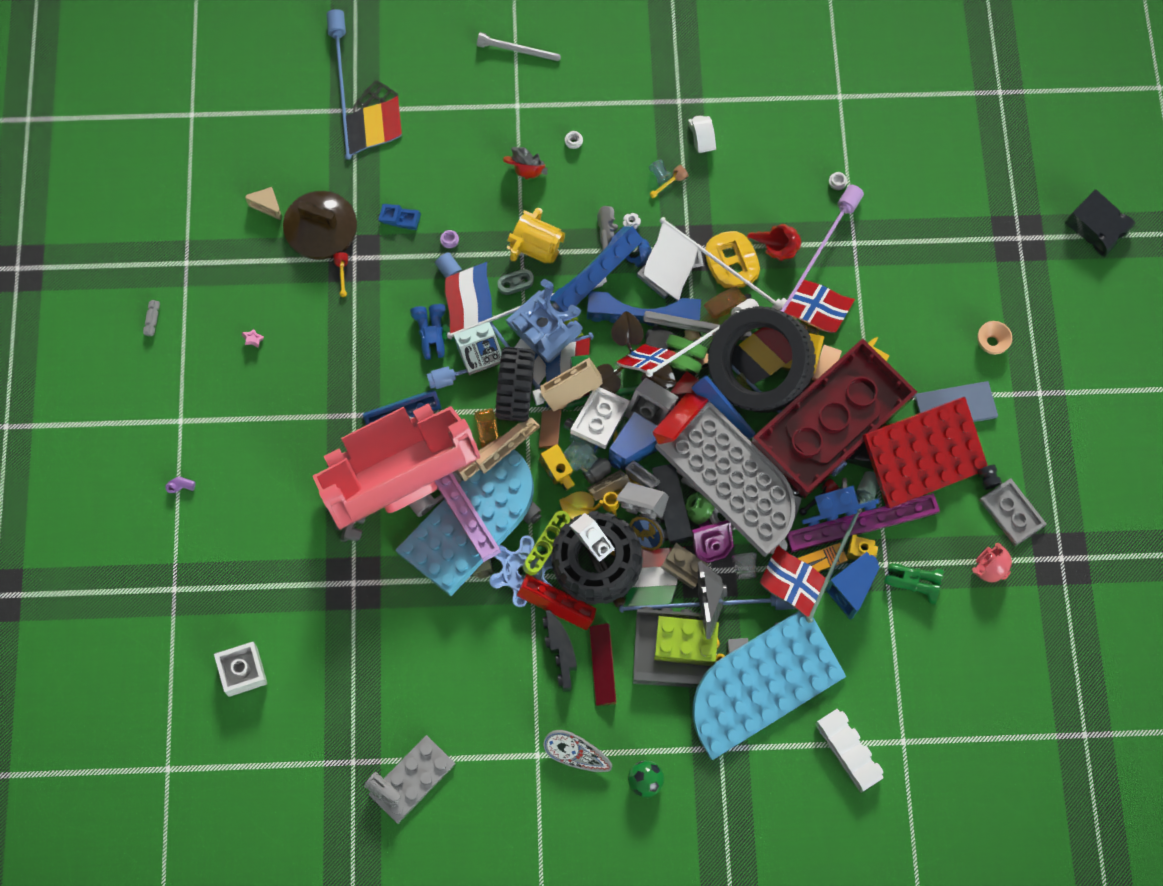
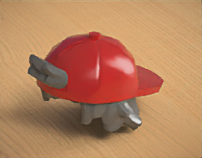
M512 147L513 156L503 158L505 163L514 165L517 175L525 179L535 178L540 174H548V168L540 160L539 154L533 156L525 147Z

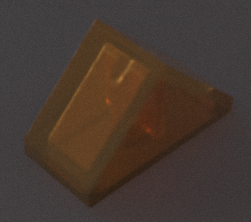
M493 408L474 412L482 448L499 438Z

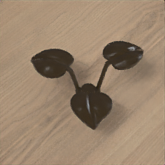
M628 311L623 312L611 330L613 340L620 346L627 345L629 353L634 351L631 344H640L644 335L640 322ZM610 364L598 366L597 370L601 374L603 382L600 388L614 394L618 392L621 386V379L617 374L624 367L621 366L614 372ZM669 364L654 372L651 377H648L646 373L641 377V381L647 378L664 389H668L676 384V379Z

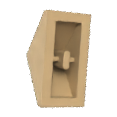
M272 187L246 195L245 198L248 206L281 220L282 215Z

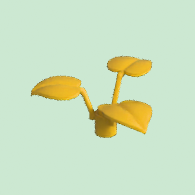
M629 478L630 483L641 485L638 482ZM622 490L606 493L603 500H600L595 507H593V497L583 491L572 493L560 499V505L562 510L569 514L571 520L580 514H589L592 511H596L602 505L607 512H612L617 517L616 510L619 507L617 496ZM613 550L609 554L615 557V551Z

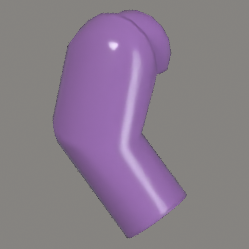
M176 477L166 484L165 489L168 493H175L182 488L193 491L196 482L183 477Z

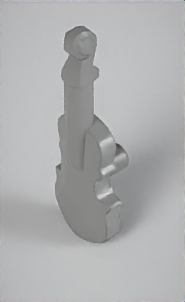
M602 206L597 213L602 250L607 247L614 236V231L618 229V225L613 224L615 220L614 209L610 206Z

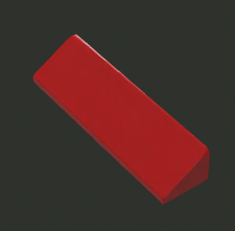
M686 393L654 429L653 435L657 443L664 444L675 441L705 406L708 399L696 394Z
M526 574L517 593L518 597L546 611L550 610L554 615L584 630H588L592 624L597 608L580 600L578 601Z

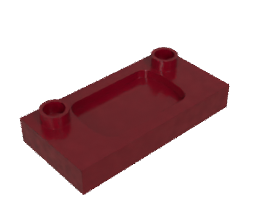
M862 338L753 437L751 443L806 498L865 444L863 434L882 428L915 397L917 391Z

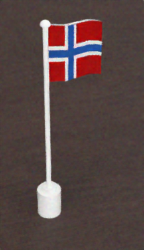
M749 298L734 307L731 315L740 312L742 309L759 305L754 299ZM719 326L678 353L644 344L618 360L617 364L624 368L642 371L648 377H651L654 372L715 334Z

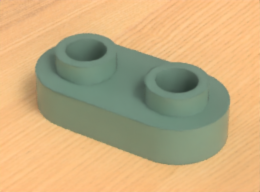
M527 269L504 275L498 280V290L504 295H510L528 289L534 283V276ZM527 279L528 281L523 283L521 280Z

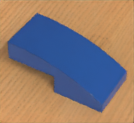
M383 204L378 220L388 225L417 230L421 213L419 210L402 209L400 205Z

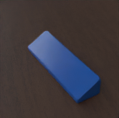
M708 376L701 378L691 387L696 395L707 398V403L710 401L748 440L756 435Z
M435 389L363 413L366 425L402 407L405 408L408 416L412 418L415 417L413 411L426 404L430 405L432 411L442 408Z

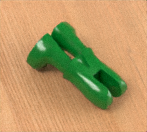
M895 563L888 564L887 571L900 575V578L888 575L885 576L884 583L892 587L923 593L927 596L930 604L936 605L944 572L943 569L925 571L920 568L914 569ZM920 579H921V580L929 581V582H931L932 584L920 583L919 581H920Z

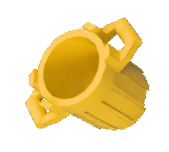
M536 208L533 214L524 210L513 234L510 233L507 240L510 242V247L507 246V250L511 251L510 260L516 261L520 253H523L541 262L551 264L560 252L558 248L560 242H564L565 233L561 232V229L541 221L542 209Z

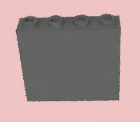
M652 607L637 609L633 684L698 687L702 677L711 666L654 660L659 616L702 620L701 611L700 613H692V610L682 609L681 612H677L671 608L653 610Z

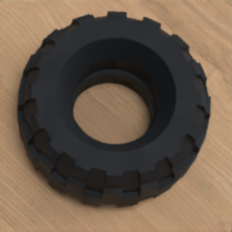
M598 511L590 512L587 515L597 523L615 548V561L603 572H587L582 569L578 562V554L585 545L570 527L573 522L582 516L580 514L574 517L571 522L565 524L560 529L558 536L555 537L551 554L554 574L564 591L576 600L593 605L611 603L613 600L625 596L639 579L643 563L640 541L630 525L614 514L599 513Z

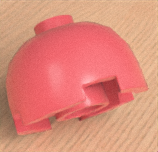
M995 543L996 547L993 549L990 547L986 548L976 559V562L979 563L977 567L972 568L973 573L984 581L997 582L1001 579L1005 580L1010 575L1012 559L1010 553L1000 543Z

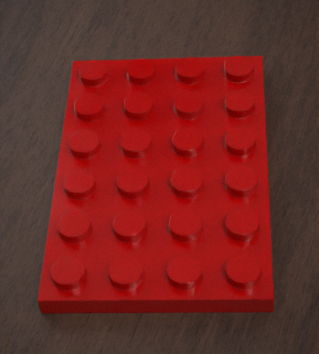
M966 397L957 398L862 435L886 508L895 507L978 474L979 469L988 466Z

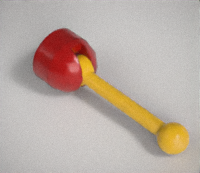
M336 253L333 255L335 265L340 268L341 291L339 294L341 297H346L343 267L348 264V254Z

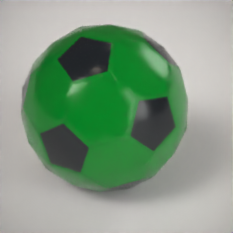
M643 760L637 762L628 774L630 789L641 797L648 798L656 795L664 784L662 769L652 761Z

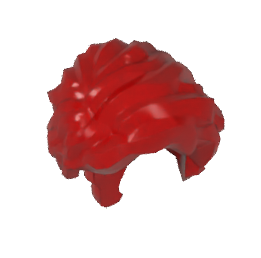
M786 224L773 226L770 232H750L747 235L748 239L752 238L755 241L765 243L767 246L766 253L780 261L793 258L801 247V238L797 230Z

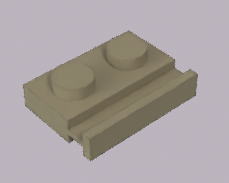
M618 470L598 483L591 485L587 490L596 501L603 500L606 493L622 490L630 480L623 471Z
M675 543L660 568L694 589L698 583V562H703L707 566L709 564Z

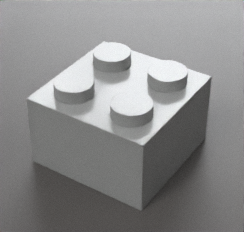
M645 378L636 388L625 416L630 419L633 413L636 412L658 426L674 408L678 396Z

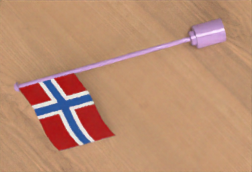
M849 185L838 201V207L841 211L780 310L830 333H836L855 299L842 296L823 285L804 279L843 214L853 213L862 199L864 193L858 186Z

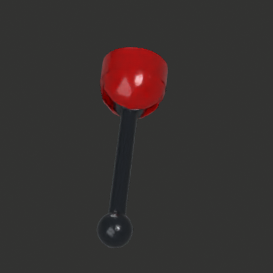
M829 478L823 484V492L821 494L835 491L839 487ZM816 499L805 508H801L799 510L800 515H806L807 510L816 503Z

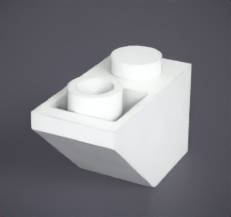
M586 513L570 525L580 541L599 562L615 549L597 523Z

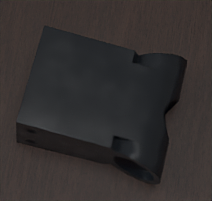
M1095 189L1069 216L1065 224L1087 242L1093 244L1097 253L1105 257L1116 246L1117 240L1126 236L1135 226V221L1131 217L1121 214L1117 207Z

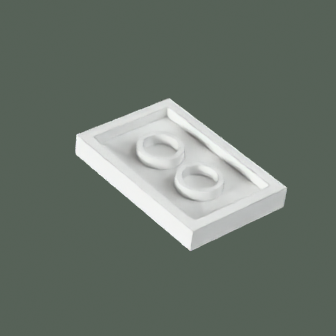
M599 387L592 391L570 433L605 449L628 409L630 401Z

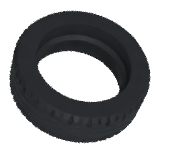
M755 306L734 313L719 326V329L712 338L713 341L710 343L708 369L710 377L713 379L712 382L731 404L745 410L768 413L787 407L808 388L814 375L816 354H814V344L808 331L794 317L775 308ZM761 327L771 328L780 332L789 342L792 349L791 368L786 379L777 388L767 392L750 391L743 387L733 374V351L738 341L748 331Z

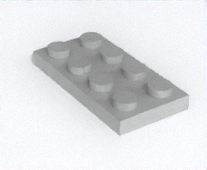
M426 735L384 778L400 793L401 798L398 806H389V804L382 799L380 800L372 792L368 795L398 824L453 768L455 762Z

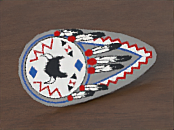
M555 730L550 732L544 739L543 746L545 752L557 762L593 772H608L612 769V763L600 750L585 741L584 738L571 732Z

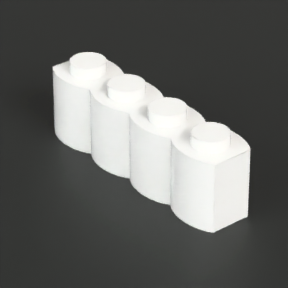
M836 709L815 724L843 768L850 775L855 786L862 793L882 780L884 772L878 763H874L871 760L872 754L867 746H862L860 743L858 732L854 728L851 729L847 723L849 720L846 714Z

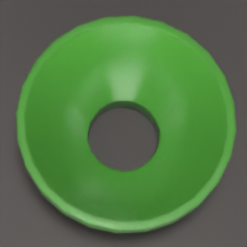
M699 491L688 497L685 506L688 519L698 525L706 522L715 508Z

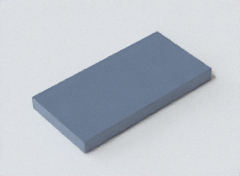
M988 381L918 393L914 397L918 413L957 398L966 397L973 422L998 417Z

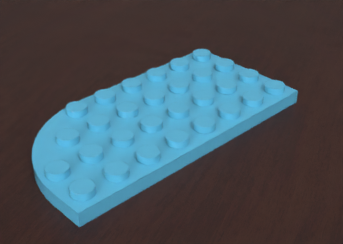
M512 450L485 474L478 470L467 481L464 482L462 480L459 483L498 546L524 519L531 506L534 494L531 471L524 458L516 450ZM445 499L396 549V552L450 596L483 563V560Z
M796 612L721 658L704 674L694 696L693 722L697 736L711 760H714L846 677L814 618H812L814 620L812 623H808L802 613Z

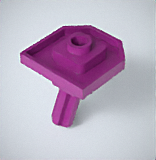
M707 520L703 524H699L698 529L692 530L695 555L706 563L725 558L733 548L731 523L728 520L712 525Z

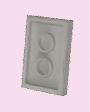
M1011 478L979 500L1014 546H1017L1047 525Z

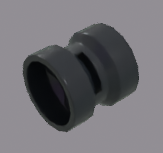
M989 465L978 470V475L983 480L982 486L984 490L993 489L1002 484L1001 478L997 476L998 470L996 465Z

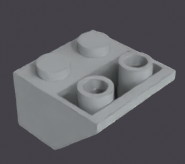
M628 482L617 496V501L622 504L621 507L625 508L627 512L636 515L640 512L645 517L655 520L656 517H663L669 496L663 491Z

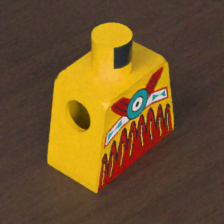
M556 444L541 453L539 462L553 483L557 484L560 482L565 491L575 485L570 477L573 469L559 445ZM556 469H561L563 473H558Z

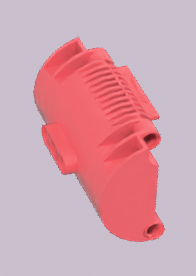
M426 404L414 410L413 414L415 417L411 419L405 408L402 407L342 437L341 440L347 451L341 453L340 449H337L325 455L324 458L329 468L312 476L319 489V494L339 530L382 508H385L387 513H393L431 494L437 489L435 481L480 459L479 450L466 420L461 419L451 406L434 414L430 405Z

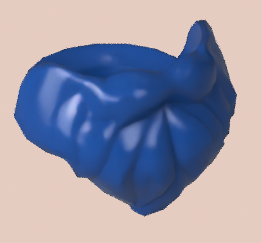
M643 239L638 245L640 256L631 258L628 255L626 257L627 261L635 263L636 267L644 266L652 252L646 239Z

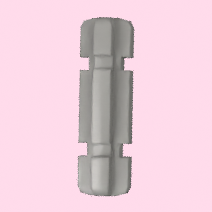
M151 300L149 302V310H147L145 320L146 327L143 330L144 335L152 336L155 333L154 326L157 323L159 313L157 310L160 308L159 301Z

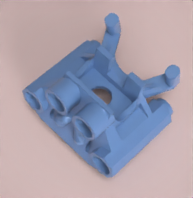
M543 279L541 285L545 287V290L538 291L507 318L506 322L534 352L548 363L561 354L560 352L581 334L583 328L576 320L574 322L571 321L567 325L563 323L579 316L581 310L574 305H570L568 311H556L550 302L554 289L553 283ZM540 318H546L548 323L544 327H539L537 321Z

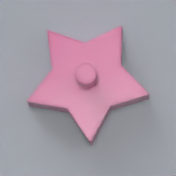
M254 329L251 332H242V336L246 340L245 345L259 347V342L264 339V336L257 334Z

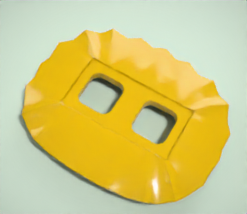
M737 231L720 233L707 242L705 250L727 266L739 263L742 271L738 272V274L750 283H753L759 277V261L751 242L745 235ZM732 247L736 255L726 258L723 250ZM706 255L708 267L718 284H721L724 288L734 290L747 285Z

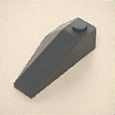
M698 562V600L706 639H711L723 607V597H727V587L723 585L722 579L703 562Z

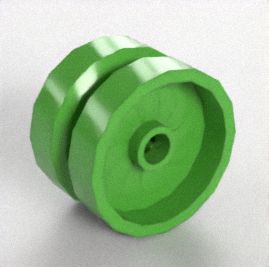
M669 334L666 345L678 353L692 344L693 341ZM697 344L668 364L681 371L699 374L702 364L693 358L705 359L708 348Z

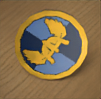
M640 515L632 519L629 525L636 533L641 548L654 551L663 544L664 533L660 527L661 522L659 519L656 518L654 520L648 516Z

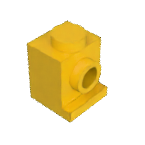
M852 535L849 541L847 558L857 560L866 552L876 558L878 547L874 546V540ZM861 546L867 547V550H862Z

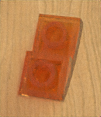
M736 286L713 297L704 304V307L715 319L729 314L732 308L744 302L747 298Z

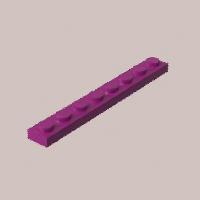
M934 493L912 499L892 508L884 506L859 513L849 537L938 514L940 510ZM854 515L790 531L786 538L791 553L844 539Z

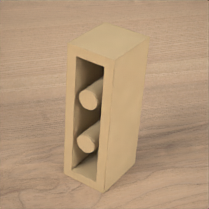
M588 358L540 387L543 398L554 412L565 408L573 400H579L587 392L598 389L603 382L601 374L591 359Z

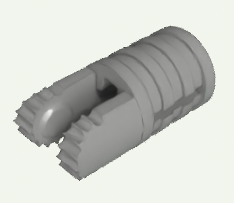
M377 772L373 773L364 787L380 800L382 799L389 804V806H398L401 798L400 793L387 780L378 775Z

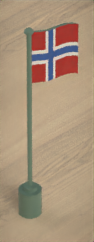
M865 472L856 490V495L861 500L860 503L874 500L877 494L879 484L874 472ZM861 508L857 509L858 513L854 514L826 578L809 564L790 555L780 545L776 547L763 574L760 584L772 595L796 608L806 617L808 623L814 621L812 618Z

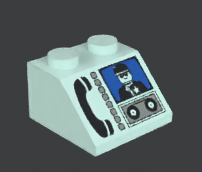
M489 322L454 334L457 349L469 375L500 364L501 349Z

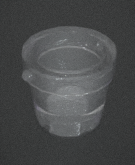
M756 553L731 556L737 580L756 578Z

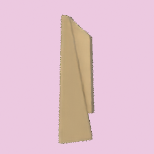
M532 418L523 423H518L509 432L480 449V459L455 472L464 482L478 470L485 474L540 428V425Z

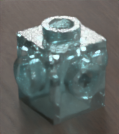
M575 440L563 453L572 469L575 471L581 470L584 473L598 459L592 453L594 450L586 443L581 445Z

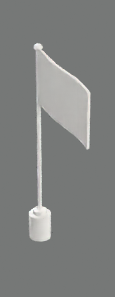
M665 217L660 219L662 226L658 240L647 260L644 276L677 301L680 300L682 288L693 268L697 250L699 249L773 303L772 308L777 310L783 308L787 301L785 298L782 300L777 299V301L773 300L667 222Z

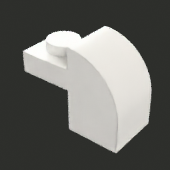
M696 116L693 119H689L688 123L693 132L694 146L698 153L716 150L715 134L710 117Z

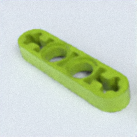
M556 512L523 563V570L526 574L536 575L543 567L552 552L554 540L547 537V532L552 531L557 537L560 529L570 522V516L567 512ZM559 518H563L564 520L561 523V525L559 527H556L555 525L559 521ZM537 547H545L547 554L541 555L537 551ZM535 558L538 559L534 568L531 569L530 564Z

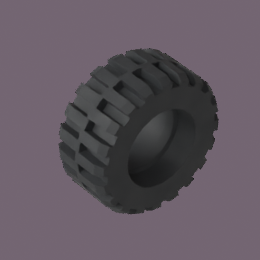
M514 347L502 349L495 417L499 420L518 422L528 420L535 352L532 349Z

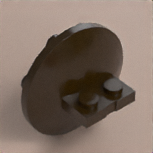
M314 191L302 195L289 206L283 220V231L288 244L296 253L309 259L323 260L332 258L336 253L344 252L351 245L357 232V219L354 209L342 196L329 191Z

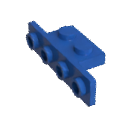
M854 486L817 495L815 499L820 514L802 520V523H808V526L819 524L820 519L827 518V521L839 518L838 515L845 513L846 516L858 513L857 509L864 508L865 511L877 508L876 504L880 501L877 498L858 503Z

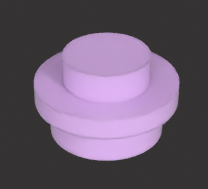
M447 230L441 235L440 241L444 247L454 248L459 242V237L456 232Z

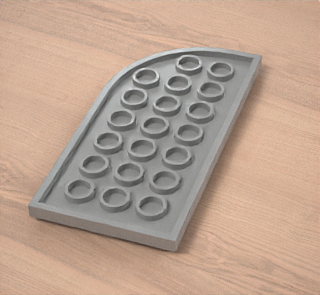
M710 401L705 404L675 441L656 444L655 448L764 557L785 539L795 517V499L787 479Z

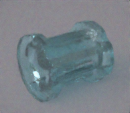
M661 159L649 166V170L655 174L658 184L666 182L672 175L666 170Z

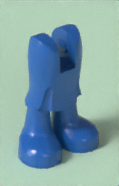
M434 304L429 307L432 326H428V314L425 307L418 306L410 309L411 317L419 325L422 353L425 360L431 359L429 345L432 344L437 345L438 358L444 357L445 354L442 337L443 328L441 327V318L446 311L443 304Z

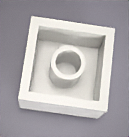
M254 642L214 654L224 692L229 697L268 684L258 648Z

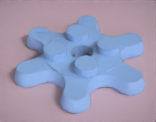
M523 536L520 539V547L515 552L507 550L502 545L498 546L501 553L494 557L502 563L503 568L500 573L493 574L489 579V583L493 588L510 587L514 592L513 604L517 607H523L527 603L526 600L517 596L525 578L519 575L517 570L519 567H523L524 561L534 546V540L530 536ZM551 554L541 570L536 575H530L550 586L552 585L545 580L544 573L546 570L553 568ZM535 558L530 564L531 569L534 568L538 559Z

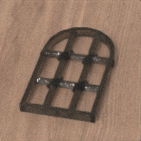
M375 79L354 104L353 113L358 104L365 108L372 99L376 98L379 100L377 104L386 102L384 100L390 93L395 95L393 98L399 95ZM376 83L380 85L375 93L370 92ZM382 88L388 90L383 98L376 96ZM367 93L370 94L371 97L366 103L360 102Z

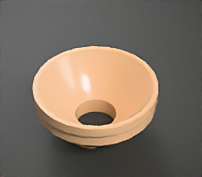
M989 321L979 329L977 335L978 344L989 354H1001L1010 347L1012 333L1005 324L998 321ZM989 337L995 338L997 345H989L987 339Z

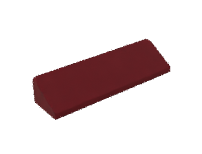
M610 623L589 627L596 706L616 704Z

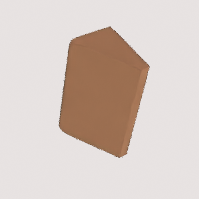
M561 409L554 412L553 410L542 411L539 448L549 449L559 443Z

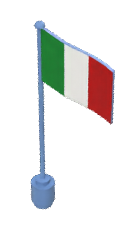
M659 548L654 551L642 549L643 563L639 579L635 586L628 591L626 603L619 607L620 612L641 609V607L661 609L700 606L699 602L671 604L678 579L660 567L672 548ZM770 594L769 599L723 601V605L770 602L771 606H775V610L795 609L792 605Z

